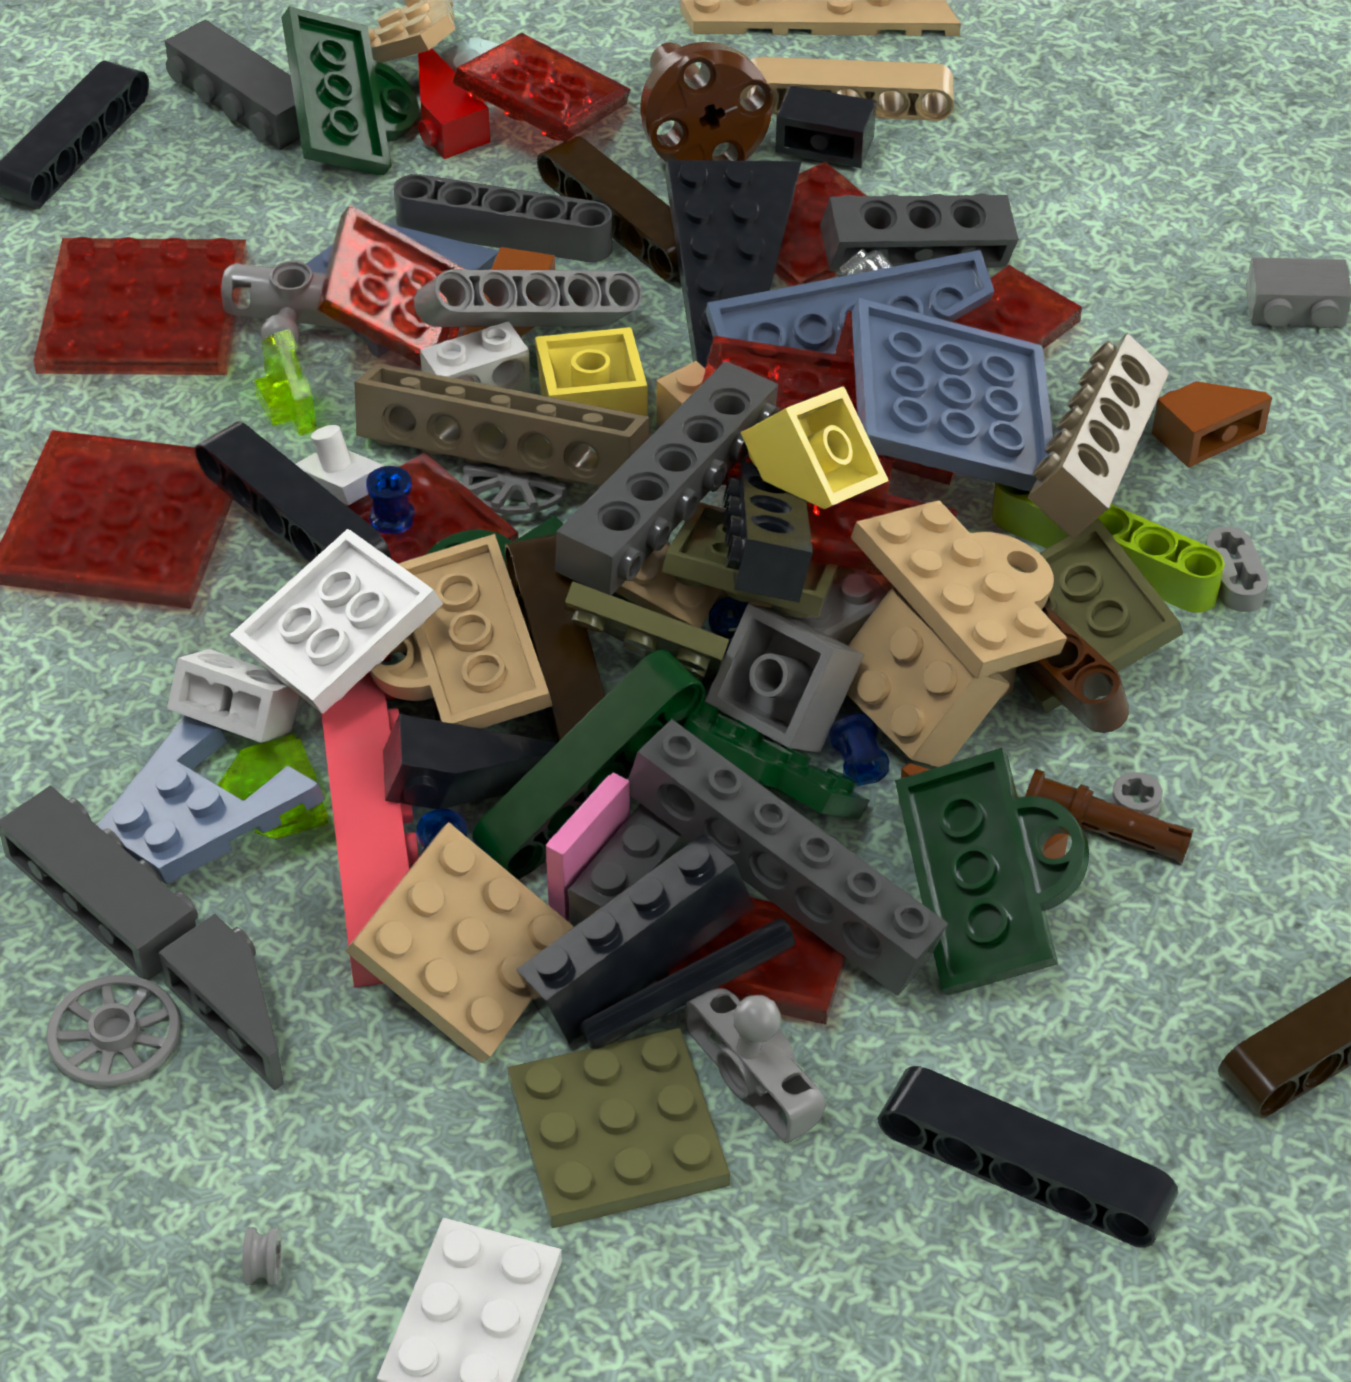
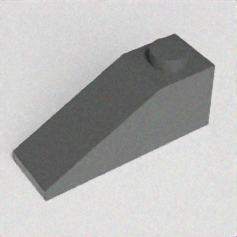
M213 914L159 952L165 984L275 1091L284 1084L279 1052L254 961V956L256 955L255 947L242 929L239 927L231 929L216 914Z

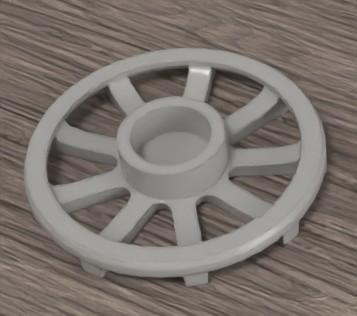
M471 463L470 465H465L463 469V489L468 498L479 507L500 514H529L548 509L561 502L570 493L574 483L561 485L544 479V477H553L534 472L526 474L515 473L505 466L497 465L499 468L484 467L489 463ZM474 477H492L491 479L472 485V480ZM499 487L500 491L491 503L478 497L484 491ZM539 488L555 495L541 503H537L534 497L538 493ZM507 499L525 500L527 506H504V503Z
M128 975L98 978L73 990L56 1007L47 1027L48 1050L53 1062L64 1076L67 1075L77 1082L95 1086V1089L105 1090L106 1087L121 1086L138 1080L142 1082L150 1078V1074L157 1070L170 1057L172 1052H175L181 1028L179 1012L171 996L160 986L149 980ZM128 984L139 987L132 1000L126 1006L114 1003L111 985ZM101 987L104 1005L97 1008L94 1012L89 1011L76 1001L83 994ZM150 992L155 994L165 1006L155 1013L135 1018V1013ZM67 1009L86 1021L88 1029L62 1031L58 1030V1025ZM169 1019V1030L166 1038L146 1035L140 1032L143 1028ZM90 1041L88 1046L69 1059L65 1058L58 1046L60 1042ZM139 1044L159 1050L149 1060L142 1063L132 1049V1046ZM98 1052L103 1053L98 1073L78 1068L79 1065ZM118 1053L122 1054L132 1067L128 1071L109 1074L113 1058Z

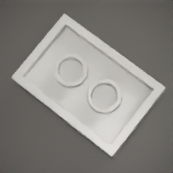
M442 1218L377 1376V1382H517L562 1262L561 1249Z

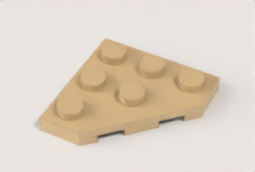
M404 0L406 4L404 7L392 9L377 19L379 26L374 30L373 28L368 29L373 60L383 63L429 51L456 29L453 22L455 17L452 9V0Z

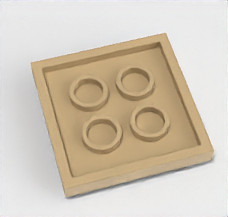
M448 822L345 952L467 1053L483 1063L491 1057L532 1000L516 969L574 928V926Z

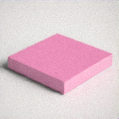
M615 773L607 776L546 844L548 905L568 922L570 921L568 889L630 816L629 780Z

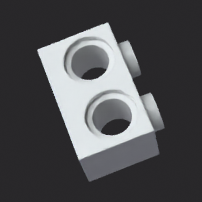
M509 321L420 349L422 372L527 393L531 392L529 349Z
M207 649L177 659L167 709L262 743L291 732L299 695L267 669Z

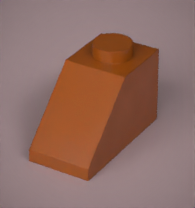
M1195 381L1178 390L1170 391L1157 399L1152 434L1189 468L1265 433L1272 397L1263 391Z

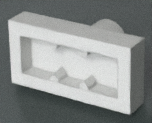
M328 425L314 431L311 438L316 453L296 463L299 468L347 505L389 483L383 464L347 449L338 425Z

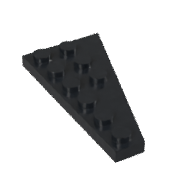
M667 160L665 178L693 362L697 361L711 375L722 364L705 313L707 303L770 291L802 161Z

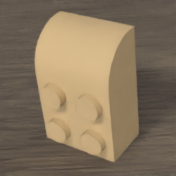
M892 586L848 645L863 653L864 657L847 695L911 760L940 767L951 762L1010 686L999 673L976 679L894 586Z

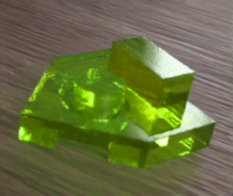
M287 329L273 333L261 341L266 376L254 379L256 397L272 426L291 421L298 435L313 432L316 428L313 395L307 376L303 377L298 357L294 351L297 345L293 332Z
M291 734L241 749L217 785L244 801L286 766L295 769L317 782V778L301 740L296 739L295 735ZM323 801L309 810L302 803L279 815L281 825L265 833L255 829V833L276 840L328 824L327 811Z

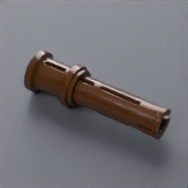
M1035 770L1025 797L1038 796L1056 801L1070 811L1084 830L1098 833L1116 841L1154 852L1178 863H1183L1194 829L1172 824L1148 814L1107 802L1104 799L1093 796L1094 791L1089 790V786L1081 784L1078 788L1045 778L1044 771Z

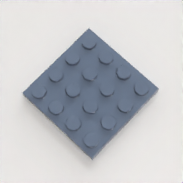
M858 298L852 311L857 415L875 453L922 464L926 467H934L967 475L975 479H983L1015 487L1023 491H1031L1037 480L1033 475V471L1048 455L1044 449L1053 438L1042 345Z

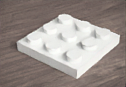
M347 529L230 635L242 650L324 714L334 703L342 699L369 671L381 663L415 629L419 628L443 603L434 589Z

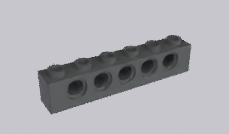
M724 361L557 530L555 571L608 595H612L625 581H632L638 574L644 560L654 550L659 551L665 546L671 532L682 520L688 521L694 515L699 502L710 491L715 492L719 489L726 474L736 463L741 464V461L747 459L749 456L748 448L741 432L780 412V408L776 406L778 384Z
M673 719L637 752L628 779L631 797L691 842L701 834L706 835L735 861L743 881L898 996L930 960L948 925L946 921Z

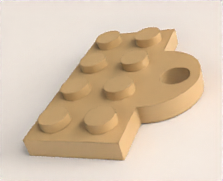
M940 500L856 522L851 539L976 679L1061 653L1067 637L1042 611L1054 584L1053 572L1044 557L1028 544L1014 537L995 532L970 533ZM1013 567L1019 568V569H1021V570H1023V571H1025V572H1020V571L1014 569Z
M495 534L398 563V565L434 589L443 605L389 653L402 652L407 654L401 662L394 665L379 663L369 671L378 688L386 694L402 700L419 701L434 698L442 722L479 729L553 706Z

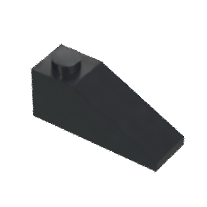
M399 714L383 749L385 800L440 810L506 795L557 743Z

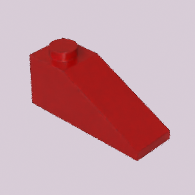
M433 48L429 51L418 53L422 121L419 122L418 129L424 144L428 147L432 146L443 159H447L490 143L489 107Z

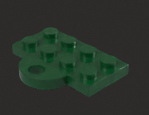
M289 6L282 15L281 20L303 158L376 175H385L392 166L388 142L402 138L418 117L419 106L413 89L394 69L373 60L368 26ZM389 100H392L395 103H397L400 106L401 110L395 108L389 102Z
M705 698L695 713L689 716L681 725L756 782L775 787L821 814L860 819L870 801L854 791L858 783L853 779L830 768L824 771L810 765L812 757L806 753L765 740L766 735L742 721L737 720L735 722L720 715L722 711L706 702Z
M1003 748L895 780L922 904L948 923L933 952L941 990L946 995H953L1058 965L1046 910L1060 905L1077 890L1085 877L1089 863V846L1086 835L1070 811L1058 802L1038 796L1018 798L1008 755ZM1055 834L1071 836V848L1063 857L1049 859L1044 856V845L1051 836Z

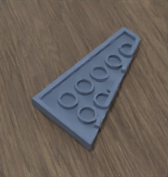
M977 250L708 302L705 313L721 364L727 361L777 383L776 406L781 411L787 407L827 393L855 377L852 311L858 298L953 322L990 301L994 288L981 251Z

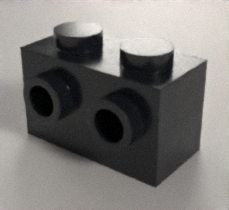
M790 85L776 118L775 152L862 168L874 138L876 101Z

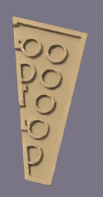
M680 0V11L693 34H745L749 29H772V35H788V29H811V35H878L882 30H905L906 36H921L922 30H944V36H960L961 23L946 0Z

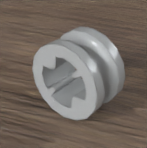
M1139 772L1125 773L1113 785L1111 803L1157 818L1163 790L1160 783L1152 776ZM1129 795H1138L1140 802L1144 803H1134L1133 797Z
M247 1227L242 1254L244 1284L254 1285L257 1279L264 1278L269 1285H278L282 1262V1236L280 1228H271L269 1233L262 1235L257 1232L255 1227Z

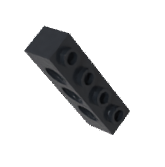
M741 461L738 477H728L722 507L726 508L723 526L727 527L725 536V547H728L726 568L733 569L734 589L799 603L813 554L806 500L763 481L754 463Z

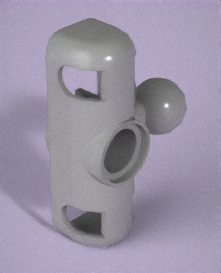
M285 261L274 267L235 263L225 269L222 278L221 295L224 311L231 315L267 319L262 325L261 337L263 343L270 350L276 352H287L298 342L299 330L297 324L351 329L359 325L365 308L364 289L359 280L353 277L312 272L308 265L299 261ZM237 287L250 288V305L242 307L235 304L232 299L233 289ZM326 297L344 299L343 317L333 318L327 314Z
M714 988L686 1002L685 1026L690 1036L716 1064L729 1089L737 1097L745 1098L782 1142L789 1143L811 1130L820 1121L826 1108L824 1095L796 1064L793 1049L788 1039L779 1030L781 1014L774 1001L763 995L748 996L740 1001L729 990ZM713 1029L724 1042L718 1045L711 1042L708 1037L710 1030ZM782 1109L787 1115L788 1125L779 1119V1113Z

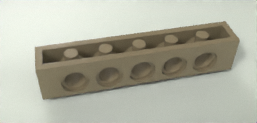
M1128 333L1114 345L1110 341L1105 342L1092 355L1089 360L1092 366L1078 381L1081 388L1067 403L1070 410L1056 425L1060 432L1045 447L1044 451L1048 455L1033 471V475L1037 480L1028 498L1072 539L1109 509L1169 374V371Z
M376 363L354 382L356 436L375 439L377 443L386 446L399 444L418 448L422 453L429 455L447 454L462 457L465 461L472 464L491 463L505 466L515 473L526 474L534 472L549 475L563 483L582 482L601 487L649 438L648 416Z

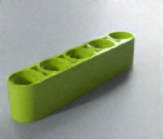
M995 483L992 519L997 526L1046 549L1069 536L1028 498L1031 491H1023L1015 487ZM1110 504L1109 509L1097 518L1104 524L1163 601L1192 613H1202L1216 605L1225 566L1224 558L1217 550L1113 504Z

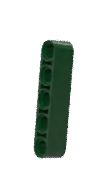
M657 650L650 653L481 818L472 833L474 844L518 880L533 872L546 860V844L608 775L615 773L628 779L637 752L671 719L682 725L689 716L695 713L705 696L703 684L670 652Z

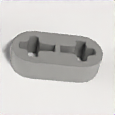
M1233 527L1214 529L1209 533L1205 545L1217 550L1224 558L1225 566L1218 595L1225 606L1235 611L1250 612L1257 610L1263 605L1269 582L1251 538L1242 530ZM1229 553L1236 554L1235 559H1231ZM1240 578L1242 585L1235 584L1236 579Z

